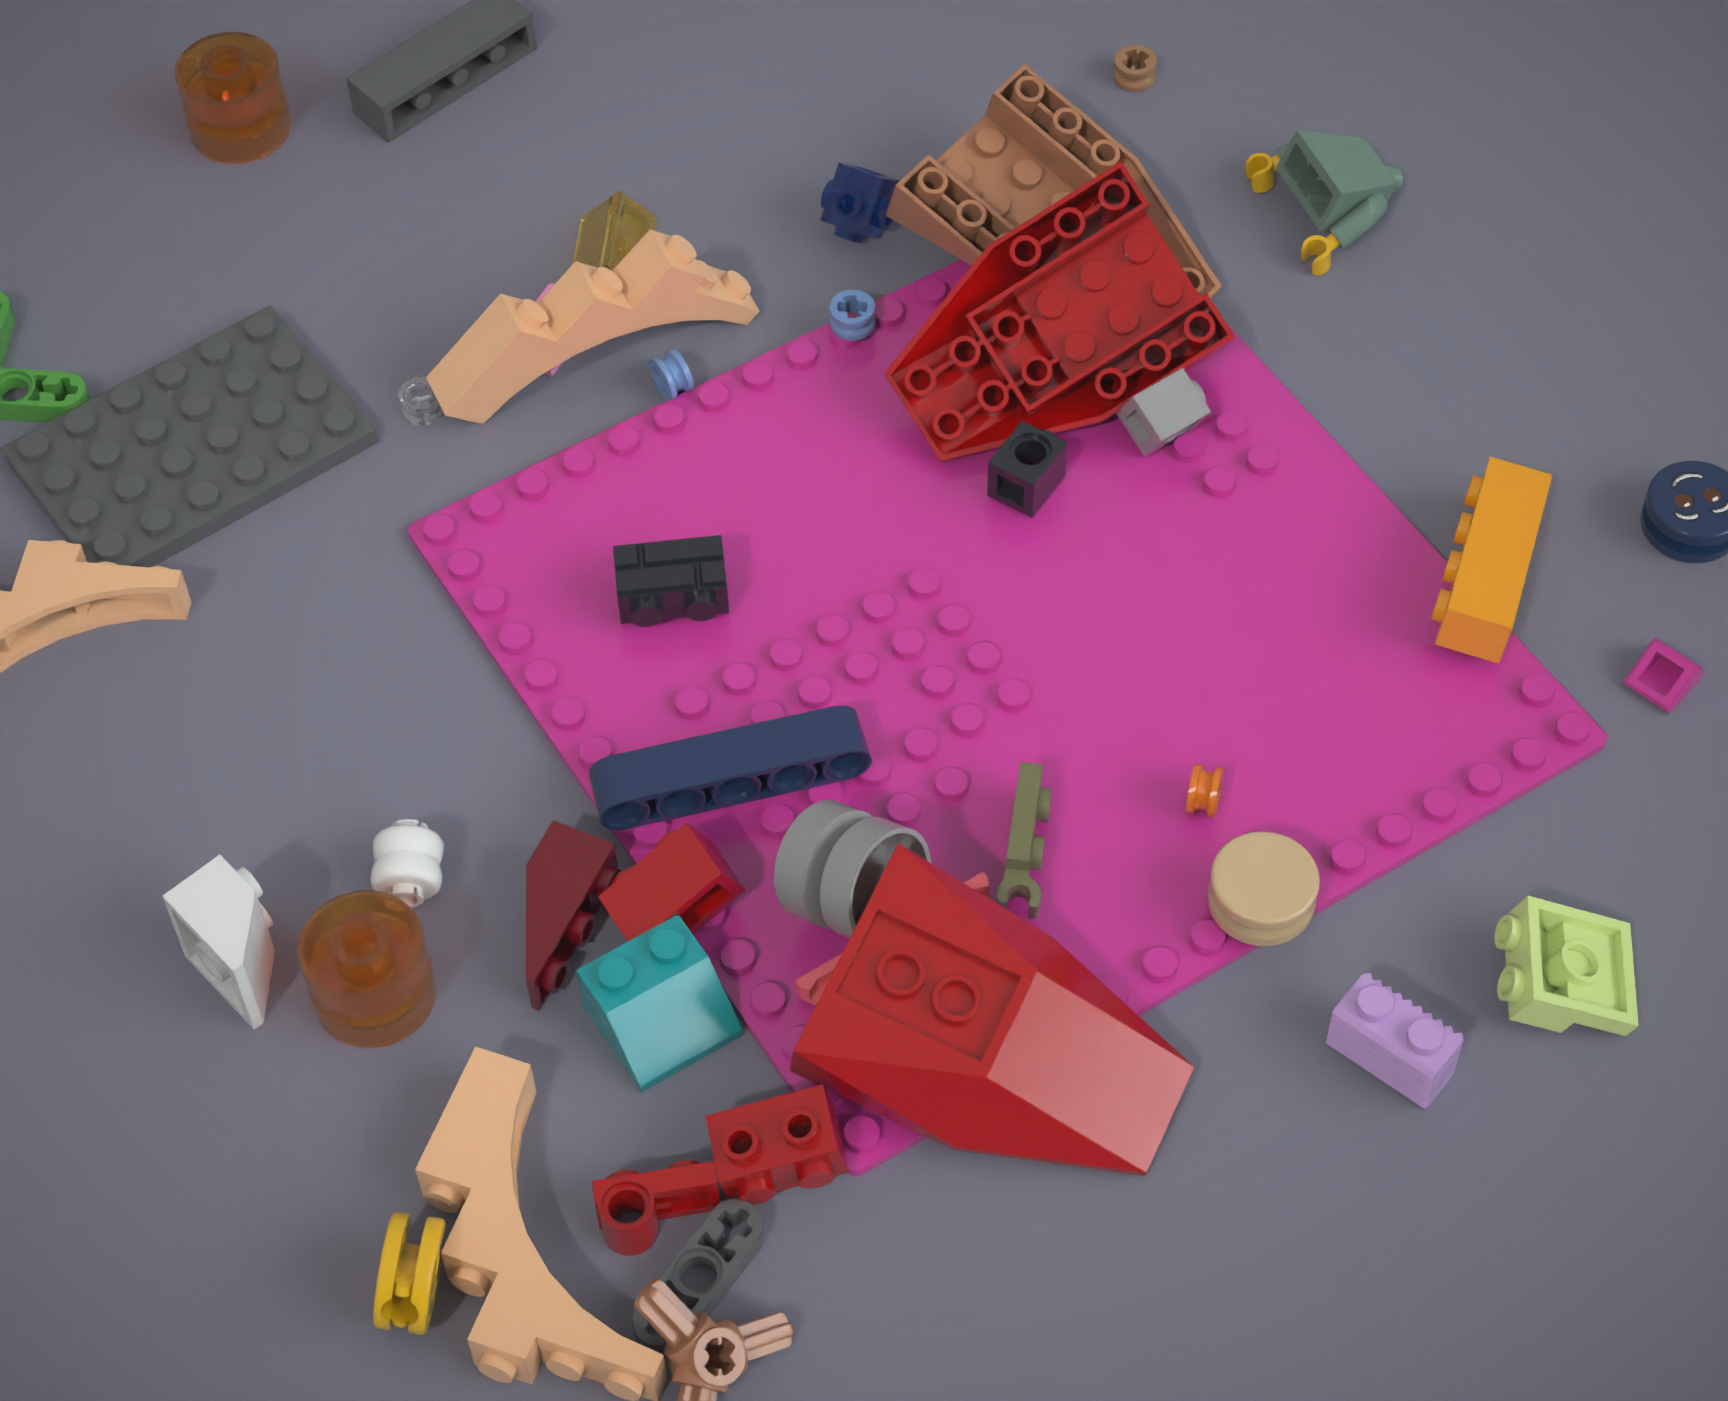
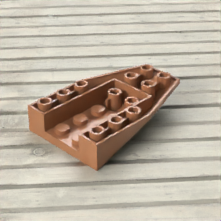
M1025 63L992 94L985 115L943 155L935 160L928 154L896 184L886 216L972 266L989 244L1122 161L1150 204L1147 215L1199 295L1202 296L1207 292L1210 299H1212L1222 287L1139 159Z

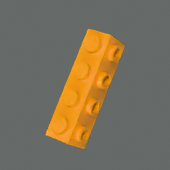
M1490 456L1483 477L1472 475L1463 505L1473 509L1471 514L1462 511L1453 538V543L1462 545L1460 552L1451 549L1442 577V581L1451 583L1450 591L1440 588L1431 616V620L1440 622L1435 645L1499 664L1513 629L1552 474Z

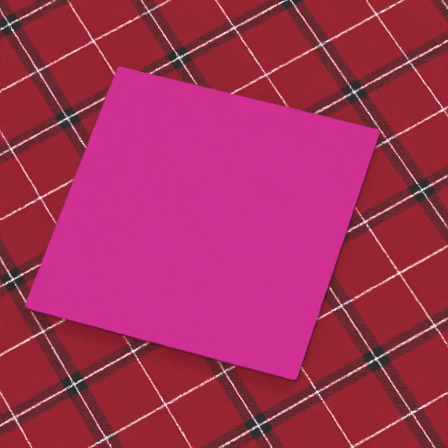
M961 259L875 300V328L864 339L857 341L841 339L832 332L829 322L694 387L688 393L685 391L677 395V398L672 401L667 400L431 513L411 523L408 527L411 542L596 810L597 807L589 779V769L602 758L832 706H850L857 711L872 758L871 766L858 777L618 831L611 830L629 858L636 865L656 848L658 841L665 834L679 829L685 823H688L712 840L744 886L745 891L696 930L693 936L708 955L730 1004L791 1092L817 1085L790 1072L793 1050L815 1008V1005L802 1000L798 996L795 980L843 953L849 941V938L839 935L831 929L819 927L790 915L782 908L776 896L774 867L780 844L792 822L802 811L814 803L823 800H834L865 811L873 817H881L916 830L922 835L928 845L933 865L963 883L984 872L989 881L990 899L996 902L997 890L1005 874L1006 855L1020 762L1043 764L1041 787L1052 788L1048 822L1037 821L1035 835L1045 836L1041 871L1030 870L1029 876L1037 882L1041 889L1040 912L1036 919L1028 918L1029 902L1023 897L1011 898L1007 903V910L1055 938L1140 1016L1260 947L1243 943L1225 933L1215 922L1209 909L1208 889L1212 864L1217 853L1230 840L1243 834L1263 831L1287 836L1302 845L1314 859L1319 872L1320 884L1314 916L1601 751L1605 746L1607 735L1512 631L1499 664L1435 645L1440 622L1431 620V616L1440 588L1450 591L1451 583L1442 581L1447 561L1232 329L1231 331L1235 337L1227 348L1186 372L1188 377L1196 381L1202 388L1206 397V404L1211 411L1209 415L1192 430L1178 435L1175 440L1146 457L1143 456L1117 414L1101 423L1055 434L1059 439L1067 442L1066 474L1033 518L987 496L988 462L999 448L940 463L884 373L969 270L971 265ZM848 313V318L857 317V313ZM721 535L729 613L717 614L714 618L707 621H694L688 617L665 619L659 624L650 627H641L634 623L621 624L613 546ZM1195 763L1202 764L1203 769L1208 772L1214 771L1216 766L1224 768L1221 795L1215 818L1208 817L1207 812L1202 809L1196 810L1194 815L1186 813L1189 785ZM826 1089L835 1107L849 1169L848 1174L852 1176L863 1175L927 1138Z

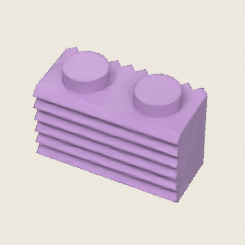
M1371 973L1362 974L1331 1014L1333 1015L1330 1019L1332 1021L1329 1024V1033L1326 1036L1327 1040L1325 1043L1422 1108L1426 1109L1454 1075L1464 1041L1462 1033H1453L1452 1026L1443 1027L1442 1019L1433 1020L1432 1013H1423L1421 1006L1413 1007L1411 999L1403 1000L1401 993H1392L1391 986L1383 987L1381 980H1372Z

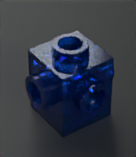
M838 163L834 179L826 184L822 193L821 207L824 210L820 220L836 226L834 235L853 242L862 243L864 236L881 237L883 230L886 231L893 222V219L886 216L895 186L900 180L855 164Z

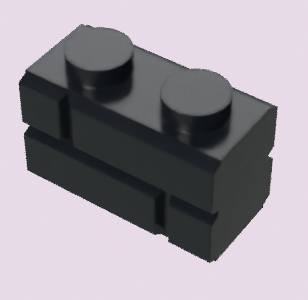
M721 535L613 546L621 624L634 623L641 627H650L659 624L665 619L688 617L694 621H707L714 618L717 614L729 613Z

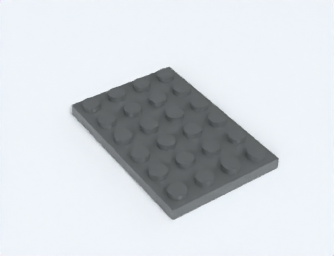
M269 305L5 444L0 449L6 463L66 542L81 544L87 562L99 563L106 561L117 565L150 568L379 443L377 430L273 307Z

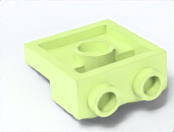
M1526 896L1511 911L1501 917L1495 929L1494 942L1498 949L1505 950L1506 967L1500 974L1497 994L1500 1000L1508 1002L1509 1020L1562 1033L1570 1025L1576 1023L1627 1036L1639 1026L1630 923L1531 896Z

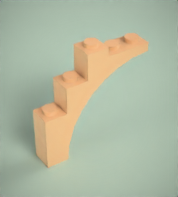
M650 229L612 271L606 267L601 266L597 268L575 261L538 303L531 299L522 300L500 293L427 375L426 379L445 416L484 424L505 402L540 375L574 355L612 338L652 326L681 321L721 320L748 325L760 312L750 295L751 287L746 279L736 271L729 270L727 272L711 267L701 260H696L697 253L685 238L679 235L670 236Z
M28 540L12 591L0 590V673L21 658L60 639L101 626L139 620H187L192 602L182 571L163 566H152L149 568L117 565L106 561L89 563L86 560L81 544H72L62 540L51 542Z
M475 1046L415 1169L422 1196L428 1203L448 1213H457L459 1209L461 1210L441 1251L448 1280H451V1283L457 1289L472 1296L482 1297L485 1293H488L467 1338L474 1365L477 1366L482 1374L495 1381L511 1383L514 1378L532 1385L541 1364L545 1363L546 1367L557 1376L572 1381H578L583 1376L603 1383L609 1392L622 1399L638 1401L641 1396L652 1401H659L668 1381L664 1355L619 1335L580 1307L550 1274L527 1234L519 1207L517 1171L522 1133L537 1093L531 1064Z

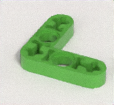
M0 291V420L47 423L91 400L83 378L76 373L1 368L15 326V315L7 295ZM14 388L28 390L26 395L19 400L5 401L2 399L6 392Z

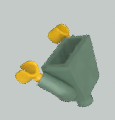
M1296 130L1290 142L1275 149L1276 155L1270 157L1265 153H1255L1249 156L1245 164L1246 178L1251 179L1253 192L1263 193L1269 191L1274 186V171H1278L1320 232L1328 231L1330 233L1327 237L1320 235L1310 236L1302 245L1301 262L1306 261L1313 255H1319L1312 263V274L1319 276L1329 270L1331 266V252L1338 246L1342 249L1346 248L1384 216L1388 208L1387 202L1391 195L1398 193L1402 187L1403 175L1397 165H1384L1369 143L1361 137L1330 134L1320 130Z

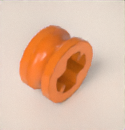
M1194 764L1187 797L1186 813L1194 815L1196 810L1202 809L1207 812L1208 817H1216L1224 768L1216 766L1214 771L1208 772L1203 769L1202 764Z

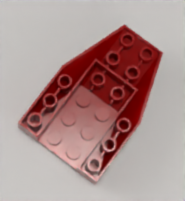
M1122 161L989 244L885 371L886 379L940 463L1000 448L1021 421L1038 429L1048 430L1053 434L1101 423L1115 415L1136 394L1181 368L1187 372L1227 348L1234 339V334L1207 292L1202 296L1199 295L1147 215L1150 204Z
M898 843L793 1050L790 1072L817 1085L823 1084L826 1089L953 1150L1145 1176L1194 1066L1055 938Z

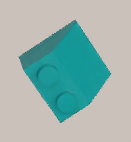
M679 914L576 970L582 1006L641 1093L743 1035L742 1027L708 955Z

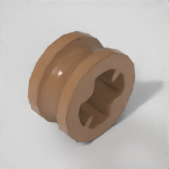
M1133 44L1119 49L1114 58L1113 80L1116 85L1129 92H1140L1150 88L1156 80L1157 56L1154 51L1146 46Z

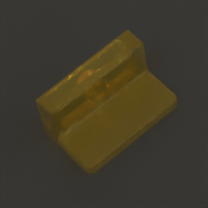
M619 190L582 217L572 264L577 261L597 268L601 266L606 267L612 271L650 229L655 230L657 217Z

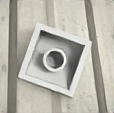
M219 854L162 897L185 957L255 1030L264 1023L275 949L268 928L273 925V921L258 900L263 895V891L253 875L244 867L236 871Z

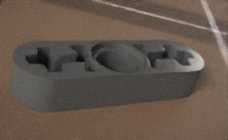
M729 1199L719 1203L659 1276L658 1280L663 1281L687 1308L692 1309L690 1311L694 1315L704 1312L709 1316L760 1251L764 1242L763 1219L760 1211L749 1201L739 1202V1199ZM741 1222H745L747 1237L736 1234L724 1247L725 1259L728 1261L726 1263L718 1253L726 1240L724 1225L736 1227ZM698 1264L711 1267L716 1272L717 1277L709 1288L702 1291H693L685 1287L681 1282L683 1273L689 1267ZM634 1309L632 1325L636 1343L664 1355V1358H667L664 1354V1348L667 1344L665 1339L658 1332L655 1336L651 1335L649 1322Z

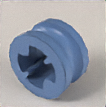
M846 290L835 295L830 301V327L837 337L848 341H857L866 338L872 333L875 328V303L873 298L867 293L860 290ZM847 313H857V317L848 318Z
M675 349L666 351L663 360L654 357L648 361L649 373L655 387L665 400L670 401L677 398L679 390L688 393L694 388L693 378L688 365Z

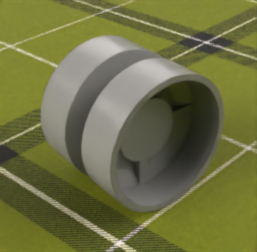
M834 800L819 801L802 811L792 822L783 837L774 867V887L777 899L782 908L790 915L819 927L831 929L835 933L850 939L897 844H901L931 863L928 845L922 835L914 829L881 817H873L865 811Z

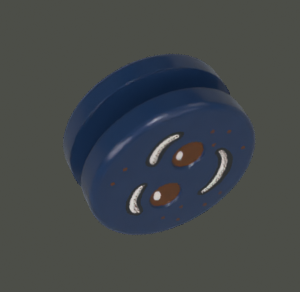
M1702 461L1677 462L1660 470L1649 485L1640 517L1643 533L1650 544L1662 554L1686 563L1711 562L1728 554V471L1714 464Z

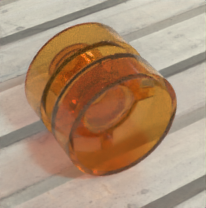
M221 32L194 42L180 55L175 65V80L192 143L202 155L221 163H248L270 155L284 143L291 129V118L283 90L277 56L273 48L265 40L249 33Z
M373 890L353 891L327 901L306 921L299 936L298 959L316 1016L327 1033L336 1040L353 1047L380 1048L402 1041L421 1027L428 1018L435 1002L436 981L421 923L410 906L388 893Z

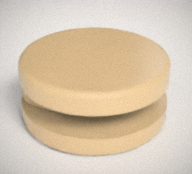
M1263 831L1240 835L1226 843L1213 861L1208 889V905L1212 917L1225 933L1243 943L1255 946H1274L1286 943L1300 935L1313 917L1320 884L1317 865L1310 853L1302 845L1287 836Z

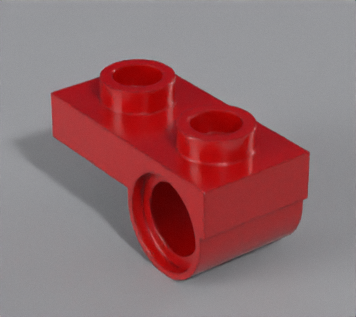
M682 1160L669 1165L666 1169L643 1173L634 1170H621L608 1175L605 1179L592 1181L599 1229L603 1230L604 1239L609 1248L624 1256L639 1255L652 1247L658 1236V1220L711 1212L720 1203L714 1161L700 1163L695 1160ZM635 1211L642 1214L638 1220L632 1223L615 1221L624 1212Z

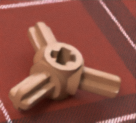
M658 1279L644 1286L636 1295L635 1309L667 1342L664 1354L667 1356L669 1368L673 1373L671 1382L680 1385L677 1401H716L717 1393L728 1394L729 1384L747 1371L749 1361L786 1349L792 1344L793 1327L782 1312H774L736 1325L730 1319L714 1322L707 1313L703 1312L694 1315L671 1289Z

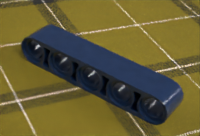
M840 705L611 755L600 759L589 769V779L602 826L618 831L849 780L866 772L871 766L872 758L857 711L850 706Z

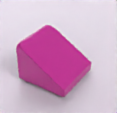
M1654 637L1622 683L1670 714L1697 685L1705 672L1699 665Z

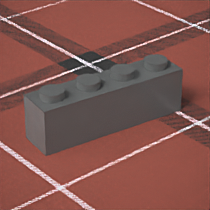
M471 0L347 77L353 113L388 143L536 50L533 14L516 0Z

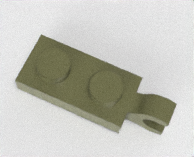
M1020 762L1006 855L1005 874L997 890L996 903L1007 909V903L1011 898L1023 897L1029 902L1028 918L1036 919L1040 912L1041 889L1037 882L1029 876L1030 870L1041 871L1045 836L1035 835L1037 821L1048 822L1052 788L1041 787L1043 764Z

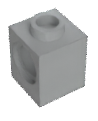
M1181 368L1133 396L1116 414L1143 456L1146 457L1175 440L1178 435L1192 430L1211 411L1206 404V397L1200 385L1190 379L1185 370Z

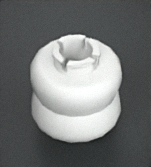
M412 819L398 820L396 823L391 824V827L380 831L373 841V857L375 862L370 878L372 888L378 895L386 898L389 904L393 905L396 903V907L400 908L417 907L419 904H423L424 900L432 898L439 892L442 884L440 864L444 851L443 840L436 832L428 829L425 823L419 824L418 820Z

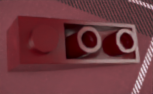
M554 820L526 864V983L531 1007L538 1011L542 1008L550 992L556 994L563 986L569 970V959L577 946L584 947L593 933L596 922L595 915L602 904L598 896L612 885L613 879L621 872V869H618L614 843Z

